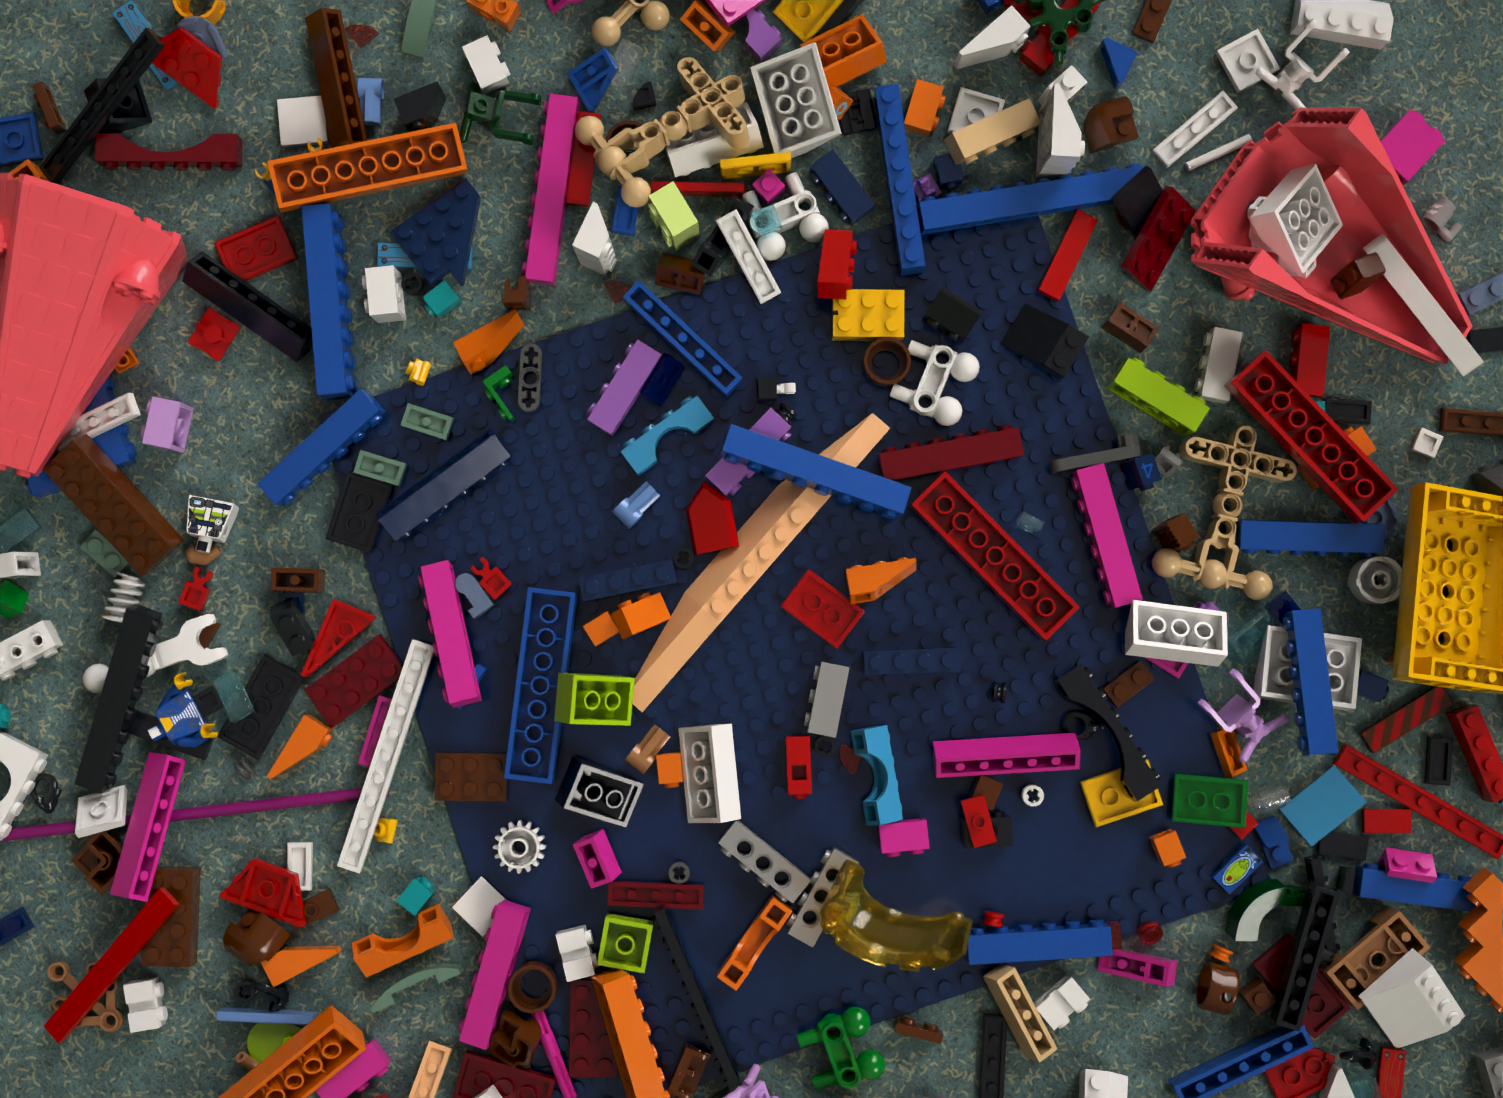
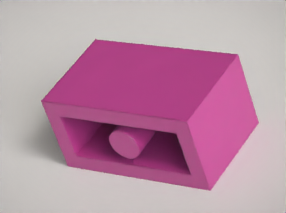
M925 818L906 819L877 825L880 851L882 854L886 853V857L900 856V852L910 851V854H922L924 849H930L927 820Z
M604 829L584 835L573 844L591 889L612 882L622 873Z

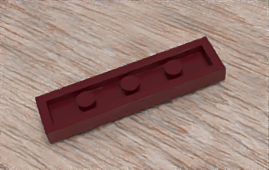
M613 880L608 883L607 906L655 908L665 904L666 908L703 910L704 884Z

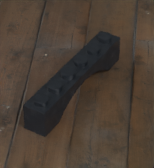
M1080 664L1054 680V683L1066 701L1090 711L1109 730L1119 754L1120 783L1133 802L1139 801L1161 787L1159 783L1161 778L1153 767L1150 768L1146 763L1147 756L1140 747L1136 748L1132 742L1134 737L1127 727L1123 728L1118 721L1120 715L1114 707L1110 708L1105 701L1107 699L1105 692L1101 687H1096L1092 679L1094 677L1087 667L1083 668Z

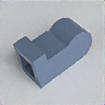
M463 573L456 578L455 587L460 593L465 594L473 608L468 611L474 619H477L494 607L495 603L486 590L478 583L479 581L474 575Z

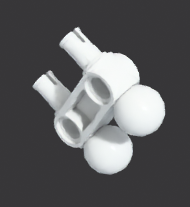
M797 172L785 177L792 197L762 208L754 190L742 195L745 201L754 205L747 221L751 233L757 241L756 246L765 260H777L785 252L786 243L782 235H780L784 231L799 226L802 237L809 242L815 243L823 240L824 230L829 229L827 220L824 216L820 215L815 197L810 191L804 189ZM807 203L811 208L807 211H802L799 206ZM764 221L768 226L764 229H759L756 227V224Z
M911 340L908 350L911 355L926 360L925 371L917 389L913 391L894 384L890 397L908 403L910 410L916 411L922 416L934 417L941 425H954L960 420L963 410L960 402L954 397H941L949 374L951 373L956 380L961 382L971 381L979 373V361L970 353L963 352L957 354L958 352L945 345L935 344V346L929 347ZM939 354H945L949 357V361L946 364H940L936 361V357ZM923 397H928L932 404L928 408H922L918 403L919 400Z

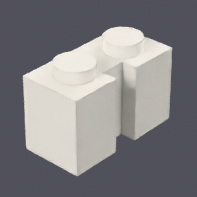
M488 35L462 46L484 95L510 84L507 76L511 75L505 62L500 63L497 57L501 54L495 41L490 42Z
M584 924L558 931L555 936L567 982L595 975L597 972L596 968L600 966L597 965V953H592L590 944H594L591 930H587Z
M1067 973L1034 1002V1005L1046 1022L1055 1030L1067 1025L1070 1021L1068 1016L1074 1011L1076 1013L1082 1012L1087 1007V1002L1090 998Z
M159 976L133 980L123 985L125 1002L129 1007L127 1015L130 1033L157 1029L166 1024L165 1020L168 1018V1011L166 1006H163L164 986L162 982H159Z

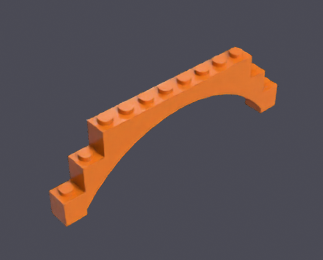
M1483 867L1463 886L1468 893L1466 898L1476 907L1458 923L1464 930L1461 934L1471 943L1454 961L1460 966L1457 971L1465 979L1469 980L1471 978L1476 983L1473 987L1482 996L1488 995L1492 999L1489 1003L1499 1013H1502L1503 883L1492 872Z

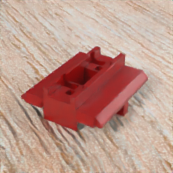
M208 308L200 323L197 322V327L188 342L193 347L199 348L210 355L214 360L220 361L241 327L237 323L221 316L214 309Z

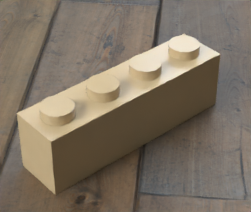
M1029 98L951 133L944 139V142L955 165L962 162L968 165L976 161L978 155L982 153L988 156L998 150L997 147L1002 144L1005 148L1017 142V137L1022 136L1025 139L1035 134L1034 129L1042 123Z
M1001 963L985 974L983 978L1024 1056L1040 1063L1055 1052L1057 1047L1015 967Z

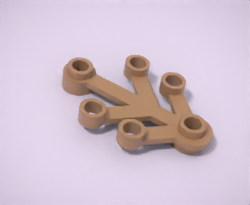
M57 961L51 964L47 970L48 977L52 981L58 982L62 980L72 991L80 983L70 973L69 965L64 961ZM97 961L91 962L86 966L87 974L91 970V966L95 965ZM58 966L64 969L63 974L57 972ZM117 979L113 982L115 985L114 989L108 988L106 991V1007L98 1000L92 1007V1010L98 1015L85 1016L81 1020V1024L77 1025L75 1029L82 1026L100 1025L104 1031L114 1032L122 1026L124 1021L123 1014L120 1010L116 1009V991L119 988V981ZM61 996L55 999L52 1004L53 1009L56 1011L59 1008L58 1001L64 1002L67 998ZM110 1015L115 1018V1023L113 1024L108 1021Z

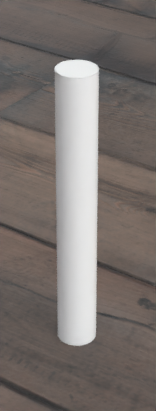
M1247 134L1186 162L1185 166L1188 171H1191L1243 147L1252 138L1250 134Z

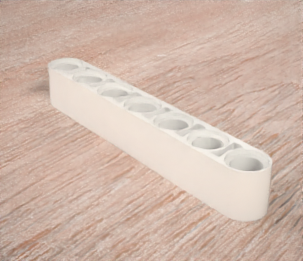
M1383 233L1363 247L1367 255L1374 252L1378 253L1386 268L1383 276L1463 377L1484 363Z

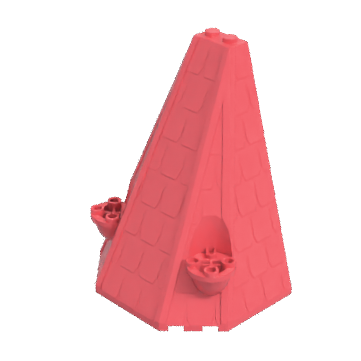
M1299 107L1292 112L1293 118L1283 125L1278 121L1264 131L1266 135L1264 138L1256 143L1250 140L1244 144L1191 220V226L1195 229V232L1191 234V246L1195 249V253L1191 255V261L1198 268L1220 276L1224 287V294L1229 300L1243 299L1248 301L1254 296L1255 290L1280 302L1424 361L1447 364L1449 361L1448 357L1383 275L1362 293L1344 299L1338 297L1331 284V279L1353 259L1367 255L1363 247L1383 233L1465 338L1473 327L1367 113L1362 108ZM1316 164L1343 226L1316 257V267L1307 278L1290 276L1276 262V253L1266 252L1262 248L1251 247V239H1249L1250 219L1247 217V207L1259 196L1267 198L1291 169Z
M0 173V471L5 472L6 468L16 470L15 475L30 479L31 475L38 477L51 460L56 450L75 426L79 417L86 410L115 366L129 349L131 343L185 269L188 256L180 234L174 231L162 230L161 224L148 217H144L143 221H141L140 217L134 214L135 210L127 206L27 174H19L18 179H12L14 175Z

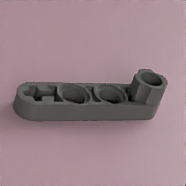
M1137 433L1117 436L1118 448L1049 461L1051 473L1140 457L1141 452Z

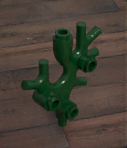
M1057 0L1014 1H1026L1027 7L1031 10L1043 8L1039 16L1028 20L1031 29L1041 25H1047L1050 28L1049 50L1054 55V65H1062L1063 55L1066 53L1069 35L1066 32L1067 28L1073 25L1077 32H1087L1092 25V7L1106 0H1078L1077 5L1071 9L1061 8Z

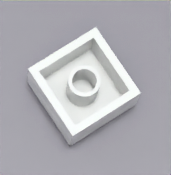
M393 265L365 268V275L362 276L363 289L367 290L368 299H364L365 311L378 323L406 320L404 293L401 285L402 274Z

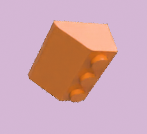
M863 14L800 44L801 47L814 42L817 44L827 83L836 87L887 63L883 42Z

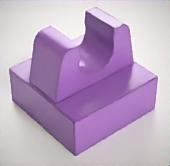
M931 173L913 182L918 202H921V199L934 196L936 198L942 194Z

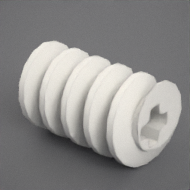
M117 571L116 573L122 579H114L113 582L119 588H112L110 590L116 597L107 599L113 606L105 607L104 609L110 615L102 617L122 623L126 608L139 604L140 601L134 596L142 595L143 592L137 587H144L145 582L136 576Z

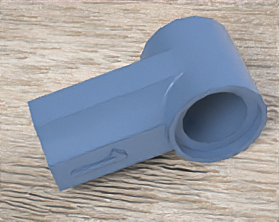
M359 78L358 98L360 99L364 125H381V100L384 99V80L380 78Z
M646 481L629 498H625L612 513L630 529L644 515L643 513L660 495Z

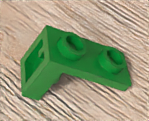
M505 365L483 380L486 386L483 391L490 400L495 398L499 404V407L496 409L504 420L508 418L513 422L516 419L495 390L497 387L502 389L511 382L510 378L514 376Z

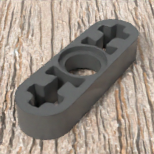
M533 343L523 346L520 353L518 404L523 411L528 413L535 412L539 408L541 399L543 353L540 347ZM530 349H534V352L538 354V357L535 356L533 358V365H538L537 369L534 367L524 368V364H530L529 357L525 356L526 353H530ZM527 372L536 373L537 380L534 384L529 385L524 382V375ZM524 387L527 389L537 388L536 392L531 391V398L535 400V403H532L530 408H527V405L523 403V400L528 398V392L523 391Z

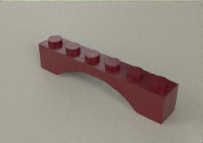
M97 133L95 136V162L106 170H118V167H126L128 170L137 171L141 170V167H150L151 170L162 171L165 170V167H173L174 170L187 171L188 167H197L201 171H211V167H220L223 171H234L235 167H242L243 140L237 134H212L205 141L191 148L181 151L159 152L139 147L119 133Z

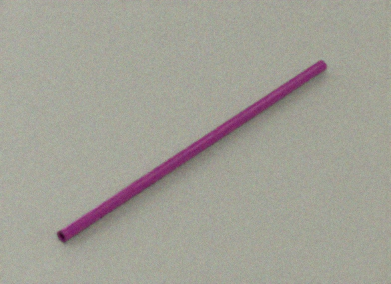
M363 788L172 810L169 822L359 800ZM126 815L125 825L117 828L128 827L131 815ZM76 821L12 828L9 835L3 838L2 841L75 833Z

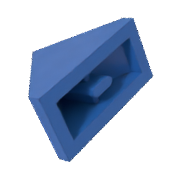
M1106 38L1103 39L1099 47L1114 89H1117L1124 82L1137 51Z

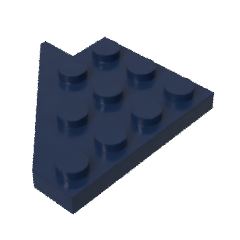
M466 178L390 231L392 237L431 286L449 273L453 275L461 287L465 283L481 201L479 194Z

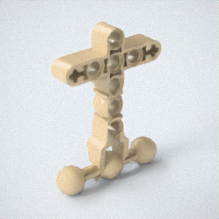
M685 57L678 62L677 69L681 84L691 97L685 100L681 106L678 105L676 107L677 111L666 112L660 117L659 121L654 119V122L645 123L633 130L625 128L608 140V143L603 138V123L595 116H585L576 123V138L583 145L593 146L596 150L593 156L598 159V167L601 172L610 176L611 180L617 179L622 185V200L630 207H642L649 201L651 188L644 179L633 177L631 174L647 167L650 163L649 159L661 152L665 146L668 147L670 145L669 141L680 140L686 135L687 131L692 133V130H698L712 122L732 148L742 149L748 145L750 138L747 124L735 109L745 100L741 78L736 75H729L714 83L697 60L692 57ZM629 148H635L636 151L627 157L624 151Z
M1242 426L1231 431L1227 444L1200 437H1192L1183 441L1179 446V453L1183 459L1221 469L1218 483L1220 489L1217 490L1219 494L1215 496L1212 502L1214 515L1211 518L1213 521L1209 524L1205 539L1200 540L1197 544L1194 562L1182 560L1178 552L1171 548H1163L1158 550L1152 558V568L1156 574L1163 578H1170L1180 573L1191 576L1192 582L1199 580L1201 585L1208 589H1216L1222 586L1227 590L1230 586L1243 589L1246 596L1253 600L1265 599L1273 589L1272 580L1268 574L1262 571H1252L1247 575L1233 572L1239 553V548L1234 543L1236 534L1235 522L1238 521L1236 517L1243 509L1240 497L1244 494L1242 490L1247 484L1248 476L1282 483L1295 477L1297 473L1295 464L1287 459L1255 452L1254 447L1257 434L1250 426ZM1240 432L1246 436L1245 443L1239 440ZM1189 445H1192V448H1193V449H1196V450H1201V449H1203V450H1202V451H1197V452L1192 453L1193 450H1192L1191 448H1189ZM1212 449L1218 452V460L1212 458ZM1235 454L1241 458L1240 466L1234 462ZM1257 460L1263 463L1262 472L1256 467ZM1282 468V471H1273V469ZM1230 477L1234 478L1236 481V487L1234 489L1231 488L1229 485ZM1225 500H1228L1231 504L1230 511H1226L1223 506ZM1220 523L1226 526L1225 534H1221L1218 529ZM1210 545L1216 549L1222 548L1225 550L1224 564L1215 559L1206 560Z

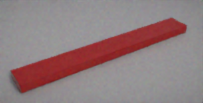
M1347 744L1342 745L1332 763L1333 765L1499 860L1503 853L1502 834Z
M165 887L157 890L43 1027L57 1043L64 1042L179 906V903Z

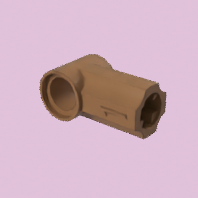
M654 724L640 744L637 743L625 761L644 775L670 736Z

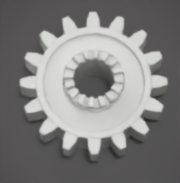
M522 820L518 821L517 826L513 822H509V829L502 827L500 831L503 835L495 836L499 843L493 846V849L498 850L494 857L501 858L500 866L502 867L506 864L508 872H511L513 868L517 869L518 874L522 872L523 868L529 872L531 871V864L537 867L539 865L537 858L543 859L545 856L540 852V850L545 849L547 846L540 842L545 836H538L537 832L540 828L531 829L532 822L530 821L526 826H523ZM515 841H522L525 844V852L520 853L515 850Z

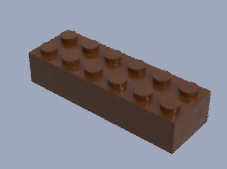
M87 434L72 439L43 469L141 577L154 570L185 541Z

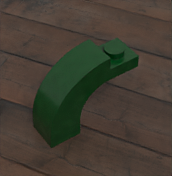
M1278 879L1258 882L1246 889L1232 905L1227 917L1225 932L1234 941H1258L1260 923L1270 910L1279 906H1303L1306 895L1300 891V888L1293 885L1285 886Z

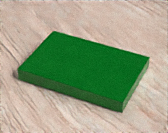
M1175 773L1172 821L1246 828L1248 780Z

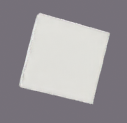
M1419 428L1410 450L1433 459L1437 454L1443 436L1425 428Z

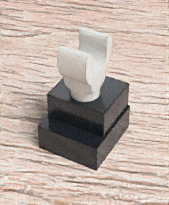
M758 377L756 380L757 402L776 400L777 394H795L796 392L795 383L777 384L776 378Z

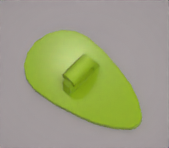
M257 1023L251 1029L247 1038V1048L250 1056L261 1063L302 1028L294 1024Z

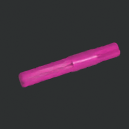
M545 1012L533 1013L531 1016L538 1021L541 1027L540 1041L557 1079L563 1098H576L575 1089Z

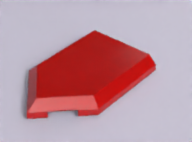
M703 481L686 508L694 555L738 547L739 542L731 500Z
M1312 1048L1263 1071L1275 1098H1305L1325 1088L1327 1075L1331 1065H1333L1335 1055Z

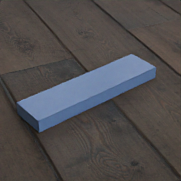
M222 1007L217 1011L216 1020L307 1025L318 1016V1012L297 1010L270 1012L268 1009Z

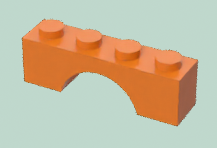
M772 894L717 971V978L737 991L750 973L765 946L779 932L793 912L792 907Z
M437 904L417 913L415 927L404 936L383 938L373 933L353 942V959L367 978L453 939L451 921L440 904Z

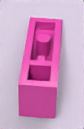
M1113 949V956L1099 957L1097 971L1168 987L1175 983L1178 961L1154 955Z

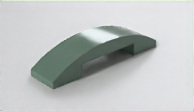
M412 0L404 30L401 53L424 59L430 39L429 32L439 0Z
M457 964L433 965L421 968L402 977L378 998L371 1008L372 1013L395 1004L399 999L396 992L433 975L436 976L438 983H441L461 974L464 970L463 966Z

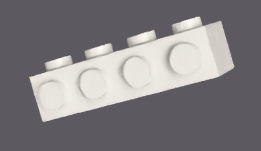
M42 620L0 642V679L2 681L15 676L14 671L20 668L25 670L36 665V660L40 657L48 658L58 653L57 648L63 646V643L51 620Z

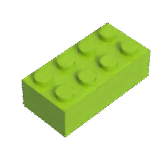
M1127 358L1119 364L1107 383L1106 389L1183 437L1196 432L1210 409L1205 405L1206 402L1196 395H1193V397L1185 393L1186 389L1184 387L1164 380L1165 376L1156 370L1151 372L1137 358Z

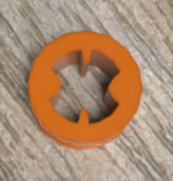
M1213 943L1214 950L1209 955L1230 963L1229 956L1233 955L1234 952Z

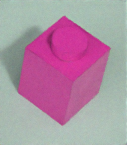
M769 168L752 184V190L768 207L785 192V185Z

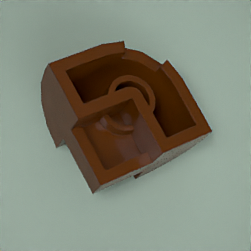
M1127 96L1101 102L1093 106L1087 113L1084 121V132L1090 153L1110 149L1115 145L1139 138L1133 118L1134 109Z
M108 830L94 834L85 843L86 846L71 860L86 875L84 879L101 895L113 884L123 848L122 843Z
M248 909L236 925L230 922L225 930L223 946L229 954L252 967V964H258L264 960L269 961L275 956L290 934L263 913Z
M506 1009L501 1014L498 1030L491 1037L488 1052L513 1068L517 1065L527 1067L537 1053L541 1037V1027L538 1021L533 1016L525 1021L519 1015Z

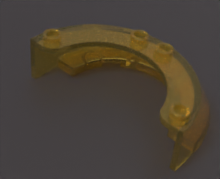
M847 859L842 864L819 913L822 929L826 934H831L835 938L834 943L840 948L867 962L886 967L887 963L899 965L900 969L905 971H920V967L931 966L932 970L940 969L966 955L973 920L965 917L960 912L922 917L900 913L895 909L887 908L874 900L863 886L865 870L859 863Z

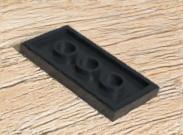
M264 654L217 737L253 758L260 760L306 677L301 676L299 672Z

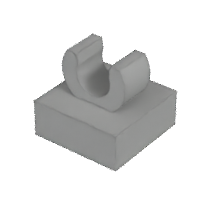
M1169 445L1163 447L1154 456L1159 472L1167 478L1183 461L1180 459V453L1175 455L1169 451Z

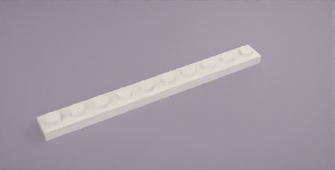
M416 639L411 641L337 864L338 867L359 874L362 872L434 655L433 645Z

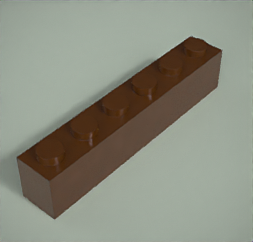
M320 8L307 16L305 20L331 148L367 141L341 10Z

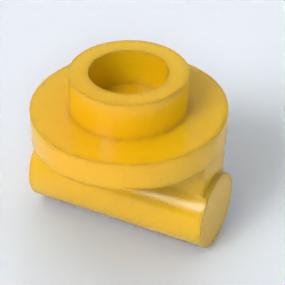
M417 358L414 362L410 361L405 374L409 375L408 380L423 386L431 364Z
M380 818L374 833L375 839L379 842L392 844L398 820Z

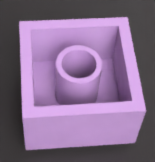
M152 396L151 402H148L146 407L147 422L141 430L142 443L160 449L184 453L194 407L178 401Z

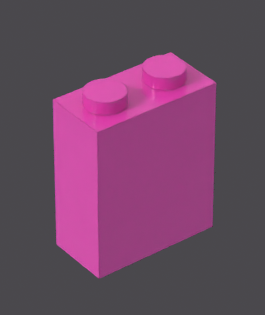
M1412 109L1405 113L1380 140L1402 185L1408 182L1446 141L1439 130L1429 126L1425 122L1424 117Z

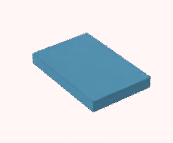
M1334 765L1280 808L1279 811L1305 842L1312 847L1367 802Z

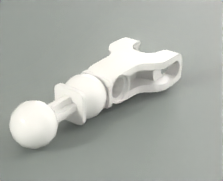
M206 614L186 621L177 637L156 644L155 652L149 658L147 664L150 666L147 677L154 674L156 670L186 660L202 666L227 658L228 652L226 648L204 649L199 641L202 629L216 623L214 614ZM93 664L88 667L83 675V684L86 689L92 693L100 694L109 667L103 664Z

